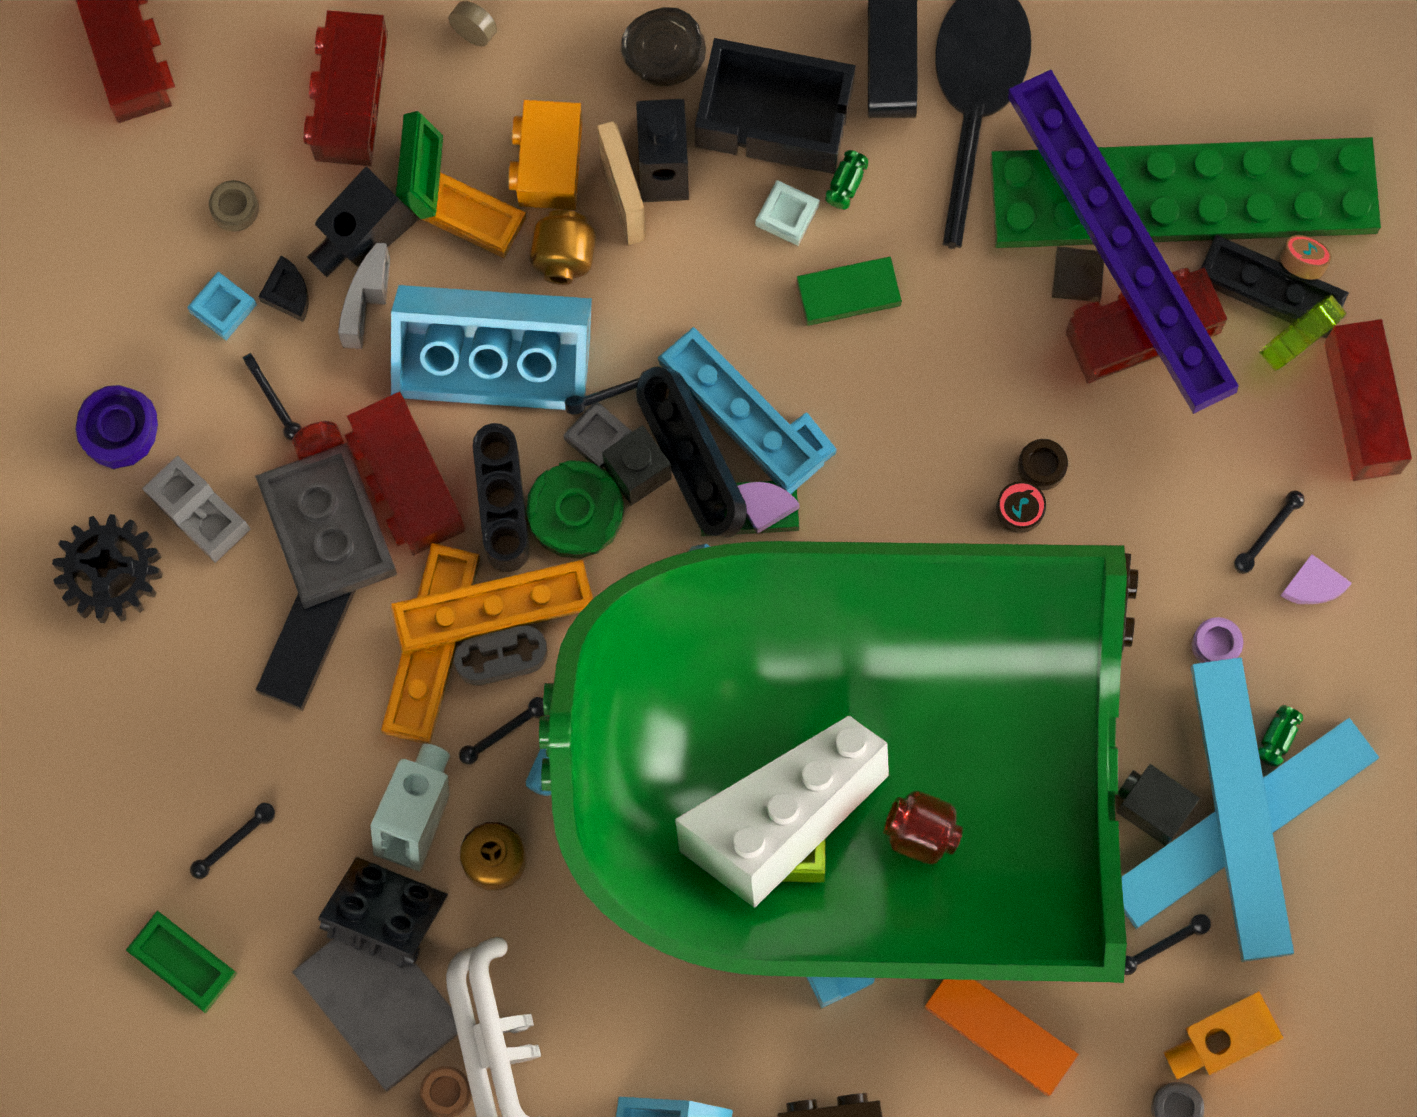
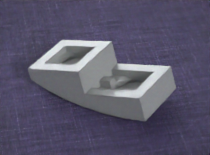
M376 243L359 266L350 284L344 301L338 330L343 348L362 349L367 303L386 304L390 269V255L386 243Z
M176 456L142 488L150 499L215 563L251 530L245 520L214 493L209 484L179 456Z

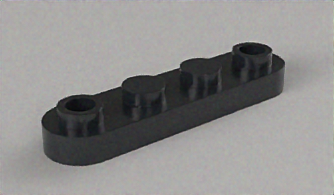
M663 367L648 369L638 382L636 390L637 401L661 451L671 463V471L699 528L711 536L731 537L743 527L746 520V503L683 376L673 369ZM669 388V395L666 399V391Z

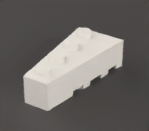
M847 716L676 818L679 851L755 908L889 776L887 742L852 717Z

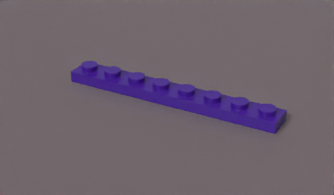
M1050 69L1010 88L1008 91L1009 101L1192 413L1194 414L1236 394L1239 387L1238 383L1053 71Z

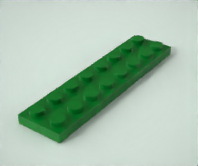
M1373 137L1098 147L1153 242L1214 240L1215 235L1227 240L1286 238L1295 235L1308 237L1378 234L1381 229ZM1039 150L991 152L990 165L996 248L1094 245Z

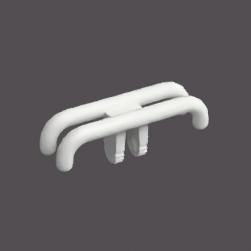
M499 937L485 940L477 947L465 949L455 955L450 961L446 973L447 991L476 1116L498 1117L487 1074V1068H490L502 1116L530 1117L522 1111L519 1104L510 1064L539 1058L541 1053L539 1045L528 1044L506 1048L503 1033L522 1032L534 1026L531 1014L499 1018L488 968L492 959L504 956L508 950L506 941ZM468 971L469 980L476 1005V1010L480 1022L477 1025L475 1022L474 1013L466 983V975Z

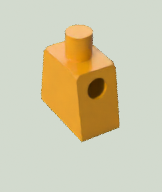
M1260 991L1185 1028L1190 1039L1163 1053L1177 1080L1204 1066L1210 1076L1282 1041L1283 1036ZM1220 1031L1225 1032L1230 1038V1046L1217 1053L1211 1052L1206 1044L1207 1038Z

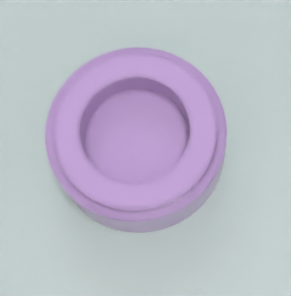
M1221 617L1210 618L1204 621L1197 628L1192 638V651L1200 663L1238 658L1243 648V636L1240 629L1232 621Z

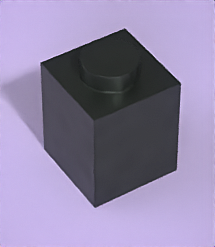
M643 425L602 452L604 468L614 479V482L631 506L671 480V463Z
M1149 764L1142 775L1133 770L1118 791V796L1124 801L1116 812L1166 846L1173 839L1200 798Z

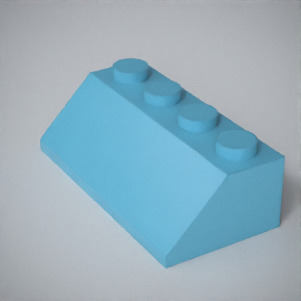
M398 285L391 310V398L566 410L565 400L568 397L586 396L592 298Z

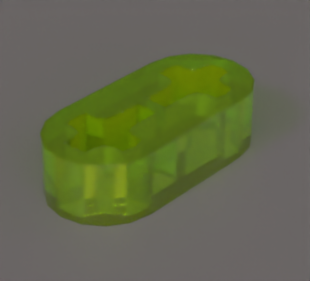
M1330 294L1275 336L1259 353L1271 368L1277 371L1332 329L1346 316L1347 312Z

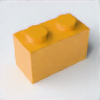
M524 100L522 116H514L512 144L520 145L519 161H510L509 190L517 191L519 207L576 210L583 125L581 103Z

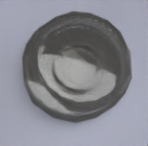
M662 7L642 14L626 27L621 39V53L626 65L642 80L654 86H672L686 81L701 68L705 60L706 45L704 36L700 32L699 24L689 13L679 8Z

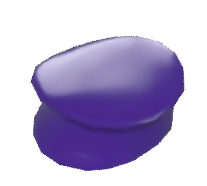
M121 385L105 386L89 395L83 401L78 411L76 422V436L82 449L98 464L112 469L132 466L147 456L155 442L158 429L157 412L153 402L143 393Z

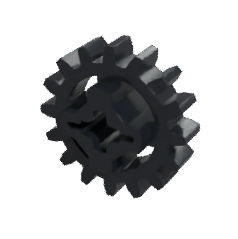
M113 514L109 515L106 525L103 526L92 516L89 517L90 529L83 532L81 528L74 525L71 527V530L76 539L72 543L60 540L58 543L66 555L65 558L53 559L52 564L57 570L64 572V574L59 575L53 581L58 589H68L62 597L68 606L79 602L77 612L81 617L86 618L95 610L98 621L106 623L109 612H114L122 622L126 620V608L132 606L140 613L144 610L139 600L143 594L148 597L156 596L157 592L149 582L150 580L161 579L163 573L159 568L151 564L161 559V555L157 548L146 549L153 539L147 531L136 536L138 526L133 520L129 519L121 528L119 520ZM122 541L128 543L136 550L139 560L123 556L124 548L122 547ZM97 542L94 547L83 553L89 546ZM112 560L117 569H109L107 577H102L98 569L107 568L108 561ZM76 577H81L84 581H92L91 590L93 591V597L80 589ZM129 584H132V586L126 592L118 596L119 592H121Z

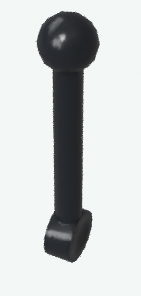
M250 352L242 358L284 425V436L292 441L298 440L302 435L301 425L291 420Z
M647 370L643 371L639 378L588 396L568 397L565 400L566 412L572 415L580 414L585 410V406L636 389L641 376Z
M1289 492L1286 496L1284 507L1248 552L1239 554L1236 557L1234 567L1237 572L1246 574L1253 569L1255 557L1294 509H1300L1304 505L1305 498L1301 492Z
M533 698L528 705L529 709L474 746L466 745L462 747L459 751L460 761L464 764L475 763L479 753L533 717L540 718V716H545L543 698Z
M269 803L258 805L255 809V816L204 860H196L191 864V875L196 879L205 878L209 874L210 867L261 823H271L275 819L273 806Z
M1204 914L1195 915L1185 928L1133 957L1126 955L1124 975L1133 974L1137 969V965L1189 936L1205 934L1211 927L1210 919Z

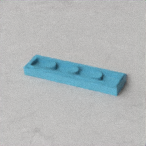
M695 327L691 328L658 357L659 364L663 368L673 369L683 376L694 400L779 487L792 494L825 465L824 459Z

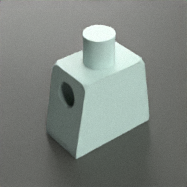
M422 744L415 762L400 759L370 825L374 856L419 872L421 871L449 796L448 775L443 773L450 757L446 750L432 744Z

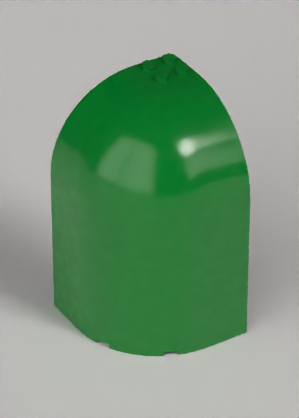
M757 541L723 544L688 551L651 563L628 574L607 587L578 614L568 628L561 643L554 683H545L544 715L549 716H540L539 748L546 749V756L549 758L542 759L541 786L542 791H551L555 834L562 856L572 876L596 907L630 935L667 955L714 970L762 976L1124 983L1127 941L1120 863L1119 821H1116L1115 795H1118V747H1115L1116 718H1119L1121 659L1127 584L1124 545ZM847 716L852 717L887 742L889 776L825 838V882H781L754 908L679 851L676 818Z

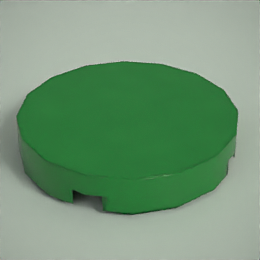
M569 460L559 463V466H555L549 471L547 469L537 477L528 493L526 513L532 534L545 549L560 557L580 559L599 553L614 541L622 526L624 502L619 487L606 470L591 462Z

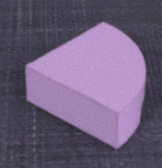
M750 482L738 486L746 503V517L757 534L799 509L797 500L789 492L774 484Z
M1311 554L1281 596L1296 604H1319L1338 598L1352 583Z

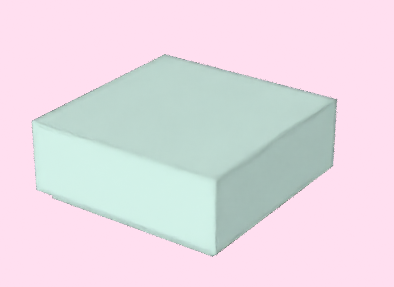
M776 180L756 218L755 226L798 246L819 207L820 200Z

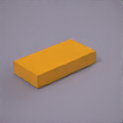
M440 172L436 216L422 220L505 259L526 220V212Z

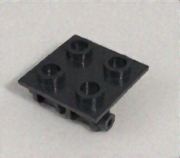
M356 856L318 918L321 921L319 928L327 931L328 938H335L351 946L356 939L355 949L359 951L364 946L366 940L371 942L369 955L375 956L379 947L382 946L381 958L397 964L400 968L404 964L413 967L420 954L421 948H419V945L447 899L448 894Z

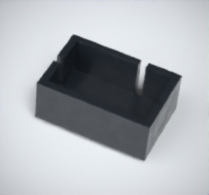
M714 38L695 122V147L737 155L738 147L740 146L746 148V157L835 174L853 91L856 65Z

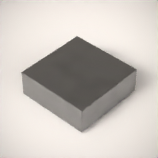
M597 402L592 404L563 436L564 440L584 458L603 468L602 452L632 431Z

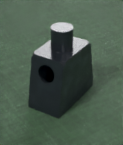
M685 100L637 101L642 202L689 200ZM659 169L675 171L674 174L669 176H656L653 174L654 171Z
M366 166L316 220L315 225L326 238L307 258L326 277L347 258L359 268L366 255L376 243H386L387 247L390 246L418 218Z

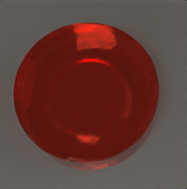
M321 421L299 430L293 437L292 443L300 460L344 444V440L336 423Z

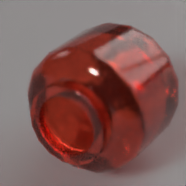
M913 791L905 798L897 797L885 822L884 834L890 836V846L894 852L930 865L937 863L945 853L954 854L960 843L963 827L956 824L957 812L954 805L921 791Z

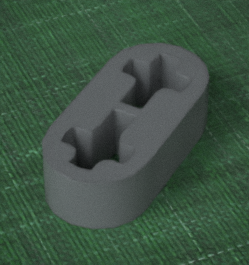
M517 626L471 637L463 641L456 649L454 664L459 676L466 683L472 685L493 683L539 670L544 665L548 656L547 643L543 634L536 628ZM522 638H528L530 645H539V649L532 651V660L523 661L520 654L506 657L503 655L504 652L516 650L519 646L518 640ZM473 650H480L483 657L496 654L499 656L498 659L486 661L483 664L484 671L480 673H475L472 666H463V662L470 660V652Z

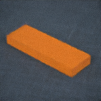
M943 979L924 1006L930 1013L1047 1097L1052 1094L1079 1055L976 980Z

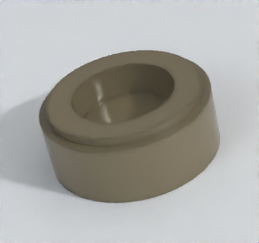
M469 1L459 2L448 17L453 29L465 40L477 46H486L497 32L496 23L490 14L477 4Z
M231 180L221 183L213 190L209 199V209L214 221L225 230H244L252 225L258 216L259 204L252 188L244 182Z

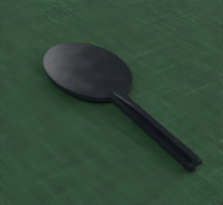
M956 0L947 12L939 31L935 52L938 82L948 102L956 110L963 113L943 245L948 246L949 249L962 247L982 117L997 113L1010 103L1008 99L1009 89L1023 83L1028 70L1031 56V31L1027 15L1018 0Z

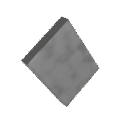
M348 443L255 476L304 609L397 575Z
M334 938L292 972L385 1091H389L458 1035L452 1008L416 963L413 967L404 964L400 968L397 964L380 957L382 946L379 947L375 956L369 955L371 942L366 940L364 946L359 951L355 949L356 939L351 946Z

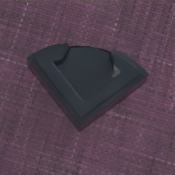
M280 256L258 297L260 302L303 322L308 310L309 300L306 284L296 266L287 258Z

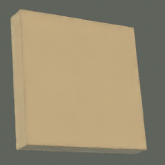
M614 121L598 125L600 160L628 246L642 242L646 237L644 205L617 123L614 124Z

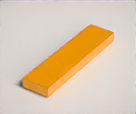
M431 543L417 598L473 585L480 555ZM458 641L401 654L381 728L382 734L423 744H431Z
M578 560L392 603L390 608L401 652L406 654L517 626H525L577 614L591 602L593 597L583 560Z

